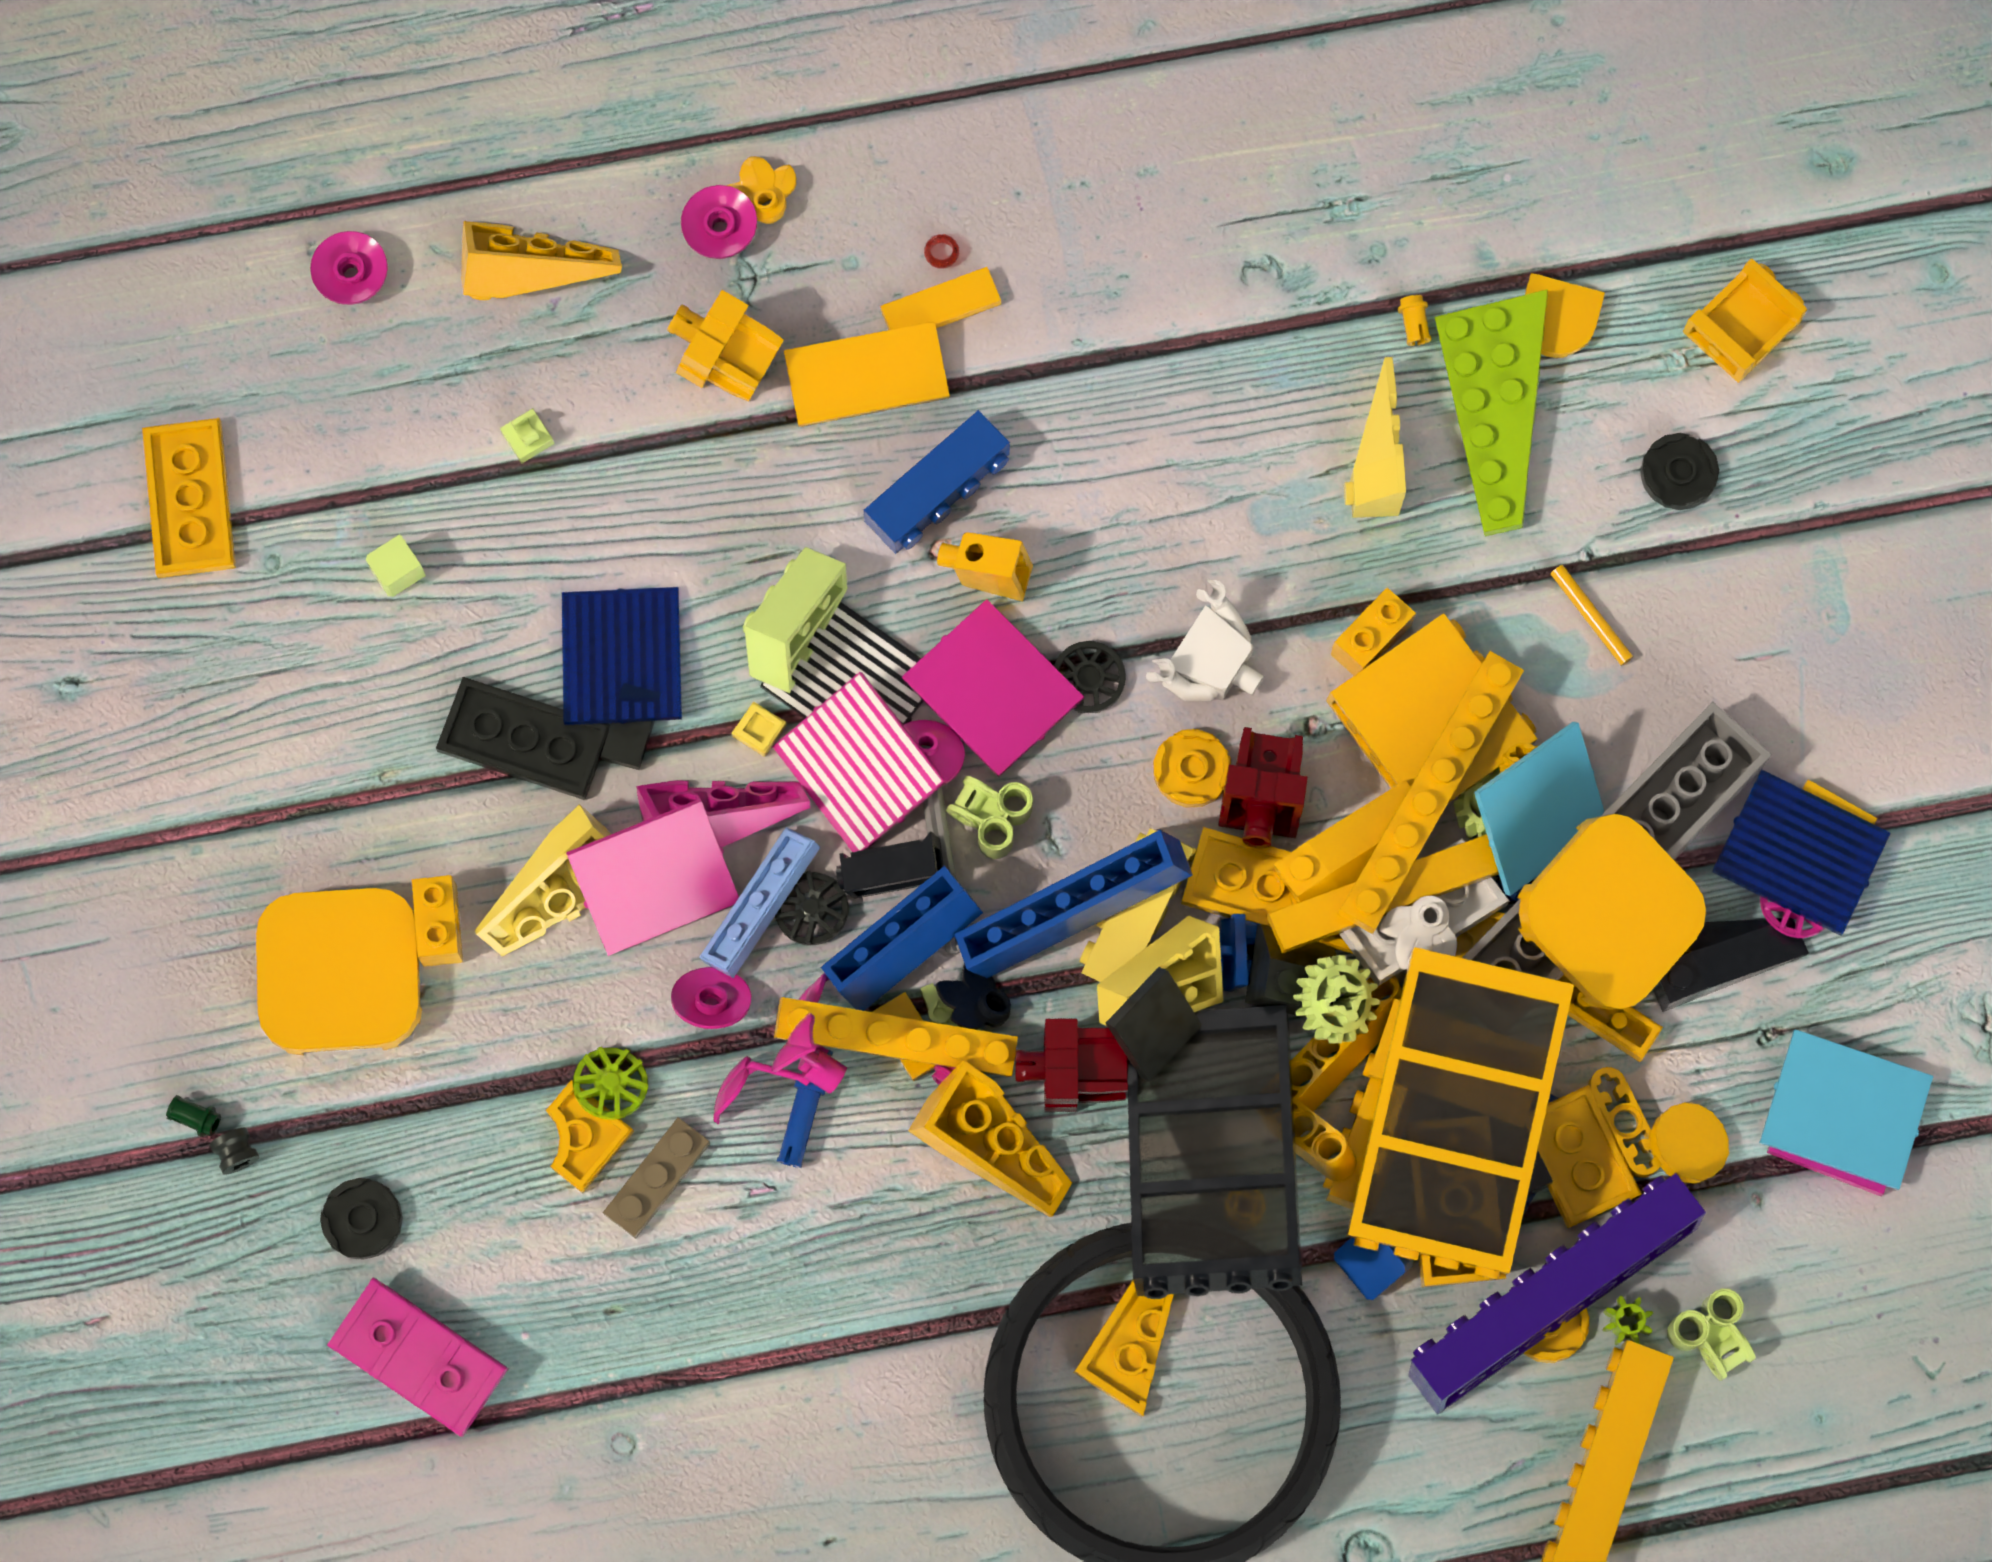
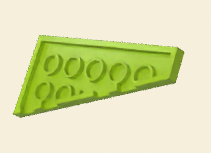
M1548 290L1435 316L1485 537L1523 528Z

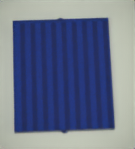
M678 587L618 588L617 590L562 592L564 725L618 722L625 724L627 722L682 720Z
M1761 769L1739 816H1736L1733 820L1734 826L1711 872L1842 936L1864 889L1868 888L1870 884L1868 880L1891 833Z

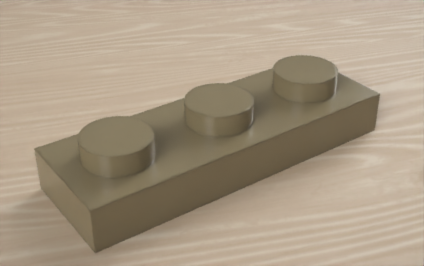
M678 1117L606 1207L603 1214L636 1239L708 1148L710 1141Z

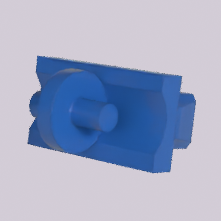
M1233 914L1231 918L1218 921L1223 991L1232 992L1248 986L1252 960H1247V947H1254L1257 925L1260 924L1245 921V914Z

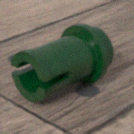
M179 1095L172 1099L166 1112V1119L196 1130L197 1135L200 1137L205 1135L213 1136L221 1121V1114L216 1113L215 1107L209 1106L204 1108L183 1099Z

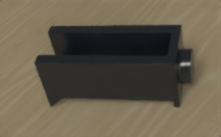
M930 831L923 841L915 840L850 853L851 857L844 853H839L841 865L836 867V877L840 889H844V892L854 899L919 887L944 866L940 838Z

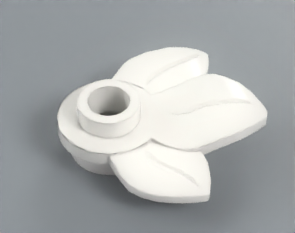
M1423 896L1417 899L1412 906L1395 907L1386 914L1379 930L1382 933L1397 938L1395 954L1400 969H1408L1411 951L1414 947L1455 956L1457 938L1448 926L1450 920L1448 906L1442 899L1436 896ZM1427 908H1432L1437 913V918L1433 923H1428L1424 920L1423 913Z

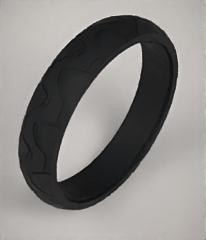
M1173 1220L1142 1221L1143 1255H1173L1199 1261L1267 1256L1245 1241L1212 1227ZM1131 1222L1102 1229L1077 1240L1047 1260L1023 1284L1004 1313L991 1344L985 1369L984 1418L993 1458L1004 1483L1017 1505L1043 1534L1066 1552L1084 1562H1245L1271 1546L1302 1516L1320 1488L1334 1454L1340 1426V1380L1332 1345L1317 1311L1299 1286H1292V1288L1284 1291H1276L1270 1288L1253 1289L1275 1312L1287 1330L1296 1349L1305 1383L1306 1415L1301 1445L1286 1480L1275 1496L1258 1514L1241 1527L1224 1536L1203 1543L1179 1547H1157L1123 1541L1085 1523L1068 1510L1050 1491L1035 1469L1028 1454L1020 1430L1017 1412V1381L1022 1353L1029 1334L1042 1312L1061 1291L1081 1276L1107 1263L1132 1257Z

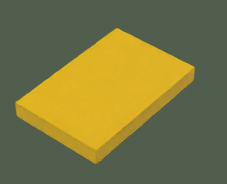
M1590 1085L1548 1103L1538 1152L1553 1180L1548 1189L1567 1229L1618 1206L1626 1199H1633L1642 1194ZM1535 1110L1528 1112L1525 1121L1529 1133Z

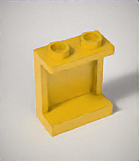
M1751 258L1745 264L1743 270L1702 310L1698 309L1688 319L1683 333L1739 383L1802 321L1807 308L1804 306L1800 295L1792 289L1784 288L1776 280L1775 274L1768 266L1762 263L1758 264Z

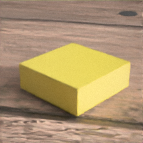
M753 701L733 730L732 737L765 757L787 725L784 720Z

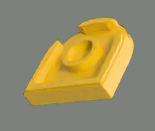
M1531 273L1525 295L1548 290L1541 354L1552 358H1564L1578 352L1588 345L1595 332L1605 292Z

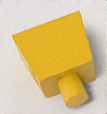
M966 532L962 536L960 546L942 543L937 556L938 566L954 569L962 585L1023 602L1033 564L1022 541Z

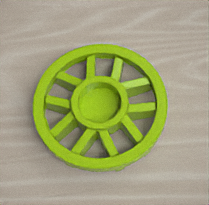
M602 1046L586 1054L578 1063L573 1076V1092L578 1103L588 1113L602 1119H621L634 1113L644 1102L648 1090V1077L642 1065V1060H638L630 1053V1050L603 1048ZM607 1055L618 1056V1059L612 1064ZM600 1057L604 1068L599 1069L592 1060ZM624 1060H627L632 1066L623 1072L619 1067ZM585 1066H587V1068L592 1073L590 1075L580 1076ZM638 1071L641 1081L630 1077ZM580 1084H594V1088L581 1092ZM626 1087L641 1090L639 1096L637 1097L625 1090ZM600 1096L598 1108L592 1106L586 1099ZM620 1098L632 1103V1105L620 1110ZM605 1100H614V1111L603 1110Z

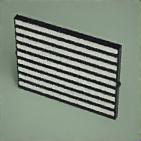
M842 602L838 605L825 631L817 628L807 646L813 651L809 660L806 662L800 659L791 675L792 680L795 681L791 692H785L764 682L760 685L763 690L804 719L813 712L816 706L823 704L859 672H863L903 725L912 721V716L924 702L902 680V676L921 658Z

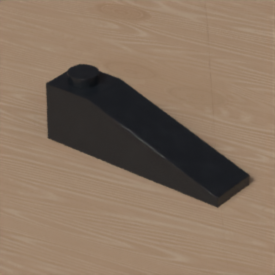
M1788 918L1785 926L1795 929L1796 923L1794 919ZM1766 919L1704 922V927L1697 939L1653 988V992L1662 1012H1665L1807 956L1809 952L1802 938H1794L1780 933Z

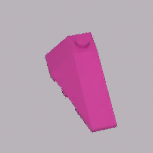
M674 780L637 786L642 821L701 799L718 845L721 847L810 808V800L799 782H750L746 788H734L725 786V781H712V788L689 787V781Z

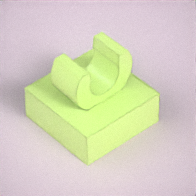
M533 408L500 428L502 435L521 464L554 445L553 438Z

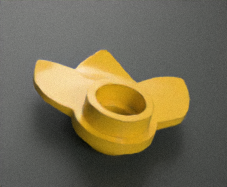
M751 156L741 166L739 173L740 182L726 186L740 190L751 200L757 214V221L765 224L775 223L784 215L786 198L796 187V174L790 164L773 170L765 159ZM767 201H771V203L768 204V205H765V206L762 205L763 203H765V202H767Z

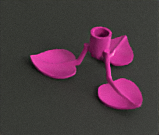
M823 973L803 992L798 1000L818 1003L825 982L830 980L827 975ZM808 1013L794 1027L787 1039V1043L778 1052L772 1066L755 1061L751 1062V1058L746 1056L733 1067L724 1079L717 1094L713 1117L715 1123L719 1124L720 1114L738 1096L747 1077L755 1071H763L797 1080L805 1086L812 1082L829 1094L837 1088L846 1073L847 1067L827 1054L828 1049L823 1046L814 1045L813 1027L815 1016ZM801 1058L798 1069L802 1071V1074L783 1069Z

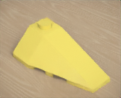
M1393 357L1384 358L1350 482H1344L1345 505L1352 506V518L1399 516L1405 498L1403 445L1399 444L1400 418L1399 415H1393L1392 409H1396L1397 403Z
M579 804L550 831L474 930L475 933L503 957L545 935L546 929L566 918L570 922L581 916L579 912L585 909V899L566 852L611 835V833Z

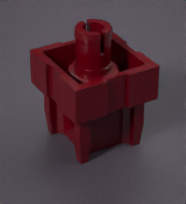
M1244 727L1236 765L1229 764L1219 815V827L1244 830L1243 843L1254 848H1267L1271 846L1273 835L1296 839L1308 780L1307 776L1300 775L1303 736L1295 735L1293 738L1255 733L1252 731V728Z
M1078 1018L1045 1019L1044 1051H1015L1016 1081H1044V1112H1077L1078 1103H1108L1126 1100V1092H1128L1127 1056L1109 1028H1078Z

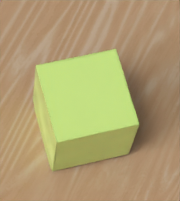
M401 534L375 549L366 557V562L387 596L394 597L426 576L420 562Z

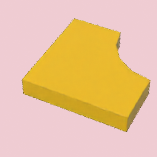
M571 1080L546 1109L547 1114L556 1123L560 1137L558 1153L550 1167L583 1194L632 1135L634 1130L621 1119H602L584 1110L574 1095L573 1080ZM594 1097L586 1099L592 1106L598 1108L599 1101ZM603 1106L604 1111H610L605 1106Z

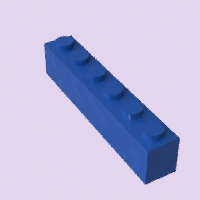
M1158 830L954 935L966 969L989 978L1191 877L1193 874L1180 840L1162 830Z

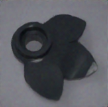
M965 963L962 969V981L944 980L936 984L937 993L941 1001L947 1007L954 1009L951 1014V1021L960 1027L975 1030L984 1025L999 1027L1010 1016V999L1002 990L996 988L994 978L992 976L985 978L967 970Z

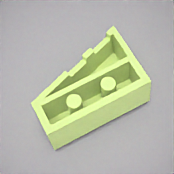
M807 547L802 550L796 559L789 561L784 575L778 583L769 587L764 596V601L755 612H750L745 619L743 632L746 638L750 677L785 692H791L795 685V681L792 680V673L800 659L806 662L809 660L813 651L807 646L817 628L825 631L847 591L846 563Z

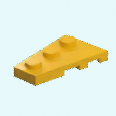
M1132 1280L1074 1370V1373L1140 1417H1143L1174 1294H1168L1161 1299L1137 1296L1134 1281Z

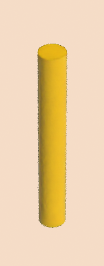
M1560 565L1554 569L1550 575L1618 663L1622 666L1630 661L1634 656L1566 568Z

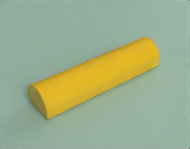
M1565 975L1558 980L1573 984ZM1574 985L1568 1016L1638 1062H1641L1663 1027L1633 1007L1622 1009L1592 1007L1581 999L1583 993ZM1549 1003L1558 1009V1004Z

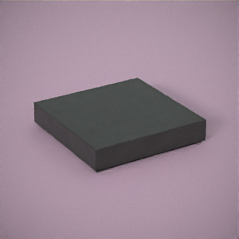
M1158 967L1106 1022L1107 1027L1139 1076L1149 1082L1202 1026L1168 970Z

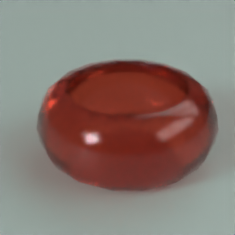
M937 234L927 241L924 248V256L931 266L938 269L948 268L957 261L959 246L951 236ZM936 244H948L953 250L952 254L944 260L936 259L931 254V250Z

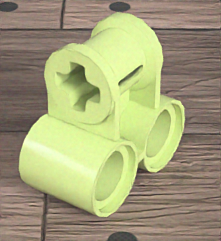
M965 776L962 781L964 784L963 789L955 803L948 805L946 812L957 821L978 829V847L981 853L991 859H1001L1007 856L1012 849V826L1025 823L1031 816L1033 808L1032 793L1027 786L1019 782H1011L1004 785L998 793L982 781L971 776ZM1017 796L1025 801L1026 806L1020 811L1013 812L1005 807L1004 802L1010 797ZM991 830H1000L1007 838L1000 845H992L984 837Z
M1719 1289L1713 1292L1703 1301L1701 1313L1696 1310L1684 1311L1676 1316L1667 1328V1336L1670 1343L1681 1351H1690L1698 1347L1708 1368L1720 1381L1727 1378V1372L1744 1361L1752 1362L1756 1359L1751 1345L1734 1325L1743 1314L1744 1304L1741 1297L1731 1289ZM1722 1299L1730 1305L1731 1316L1729 1319H1721L1714 1313V1300ZM1681 1321H1690L1696 1326L1698 1330L1696 1340L1689 1341L1681 1336L1679 1332ZM1731 1350H1734V1354L1730 1355L1726 1359H1722V1356Z

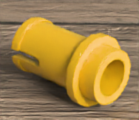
M1411 295L1400 299L1401 306L1398 307V313L1403 315L1407 345L1414 346L1416 341L1417 346L1431 342L1432 339L1429 334L1425 309L1428 308V303L1423 301V296Z

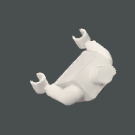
M1207 579L1213 588L1211 596L1201 589L1197 590L1196 596L1201 601L1211 603V609L1207 606L1203 608L1170 660L1166 658L1152 659V662L1159 666L1160 674L1147 672L1146 679L1153 683L1162 682L1166 689L1183 701H1212L1215 698L1223 700L1233 684L1253 696L1260 686L1264 675L1246 665L1253 651L1251 635L1239 612L1225 596L1226 591L1223 583Z

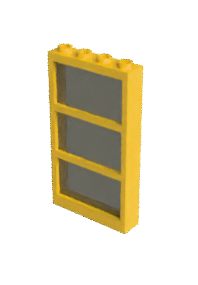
M1417 947L1412 949L1346 1235L1355 1238L1354 1246L1378 1251L1379 1244L1395 1247V1256L1418 1261L1420 1253L1435 1257L1434 1265L1458 1270L1459 1263L1476 1267L1475 1275L1495 1280L1499 1279L1500 1273H1510L1574 984Z

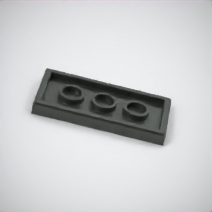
M462 677L436 750L439 753L585 800L601 758L610 724L597 722L594 719H591V722H584V716L579 714L578 723H571L570 711Z

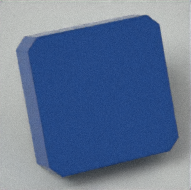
M1373 1219L1368 1223V1225L1388 1229L1381 1220ZM1353 1237L1334 1252V1260L1364 1297L1369 1300L1377 1298L1413 1267V1260L1394 1255L1395 1247L1379 1244L1378 1251L1354 1246L1355 1238Z

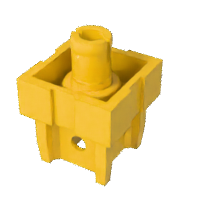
M721 290L705 318L681 304L667 328L669 333L677 335L690 343L683 354L675 372L676 374L700 388L704 386L707 380L729 394L747 402L751 399L784 340L768 327L747 316L745 312L749 305L724 290Z

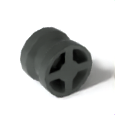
M246 1127L237 1128L222 1134L209 1144L212 1152L220 1157L221 1163L219 1167L223 1175L240 1171L252 1165L260 1158L257 1150L250 1147L248 1142L250 1135Z

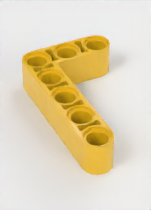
M1395 976L1371 992V996L1379 999L1380 1004L1371 1006L1370 1011L1377 1018L1373 1021H1365L1369 1030L1367 1033L1356 1034L1355 1041L1344 1042L1342 1040V1043L1330 1044L1328 1038L1326 1040H1317L1313 1037L1291 1060L1296 1154L1332 1181H1341L1353 1174L1357 1165L1356 1156L1345 1137L1314 1113V1111L1380 1042L1394 999L1400 1000L1403 989ZM1371 977L1367 980L1368 983H1375ZM1391 995L1388 999L1381 1000L1383 997ZM1338 1051L1334 1056L1327 1058L1329 1054ZM1279 1074L1260 1094L1280 1093ZM1311 1080L1308 1084L1300 1086L1303 1082ZM1281 1107L1256 1109L1267 1130L1283 1143L1281 1112L1273 1115ZM1312 1130L1307 1136L1300 1137L1304 1132ZM1340 1152L1337 1157L1328 1159L1333 1153Z

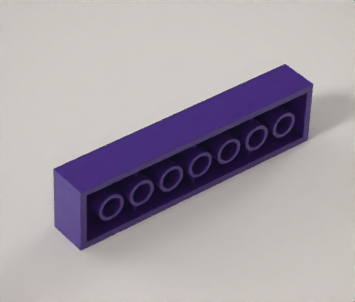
M1675 1173L1667 1180L1662 1175L1657 1177L1643 1188L1645 1193L1636 1202L1633 1203L1630 1198L1626 1199L1610 1212L1612 1216L1605 1224L1600 1226L1598 1222L1592 1223L1578 1234L1579 1240L1574 1246L1569 1249L1565 1245L1560 1246L1545 1258L1546 1263L1536 1273L1530 1268L1512 1281L1514 1286L1508 1293L1503 1296L1499 1292L1492 1294L1479 1305L1481 1309L1476 1313L1477 1315L1471 1319L1463 1315L1446 1328L1448 1333L1443 1339L1437 1343L1433 1339H1429L1414 1350V1357L1411 1359L1408 1376L1435 1413L1438 1415L1546 1338L1544 1335L1547 1332H1554L1559 1329L1563 1321L1566 1320L1567 1323L1582 1310L1594 1304L1695 1232L1706 1211L1679 1176Z

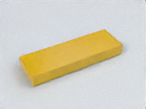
M984 267L881 305L880 311L888 330L935 321L937 329L1001 305V298L988 267Z

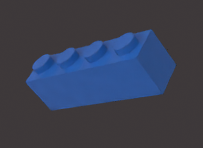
M977 410L863 510L864 522L895 554L903 547L909 550L923 537L922 531L932 522L935 525L942 522L951 513V505L961 497L964 500L968 499L978 490L981 485L979 481L989 472L992 475L998 473L1008 463L1009 458L1007 456L1010 455V442Z
M943 866L826 962L821 969L838 992L854 1009L865 1011L954 938L955 933L965 929L982 915L983 911L951 872Z

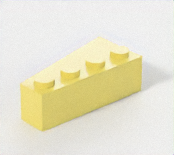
M1150 828L1147 835L1140 832L1135 842L1158 830ZM1180 841L1187 861L1192 862L1197 849ZM1182 881L1097 923L1096 926L1102 929L1096 943L1089 940L1079 960L1080 963L1085 965L1082 974L1102 982L1151 944L1152 936L1156 935L1166 916L1169 900L1173 899Z

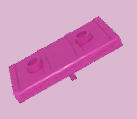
M374 1277L327 1344L329 1348L351 1361L460 1437L465 1435L509 1369Z

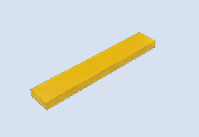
M1487 834L1415 860L1384 916L1395 907L1412 906L1417 899L1423 896L1439 897L1499 875ZM1356 882L1269 913L1267 919L1282 954L1357 927L1356 924L1338 915L1339 910Z

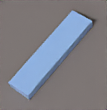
M786 827L699 958L705 964L734 978L820 849V846L814 840Z

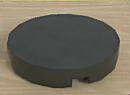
M1675 433L1663 436L1650 446L1643 457L1640 474L1644 489L1654 501L1665 508L1685 510L1695 508L1708 499L1716 487L1719 466L1715 453L1707 443L1701 439L1697 440L1694 437H1689V434Z
M366 1178L344 1181L333 1189L328 1195L321 1212L320 1222L323 1235L331 1247L347 1258L360 1260L377 1257L392 1247L400 1234L403 1220L400 1203L392 1191L385 1185Z

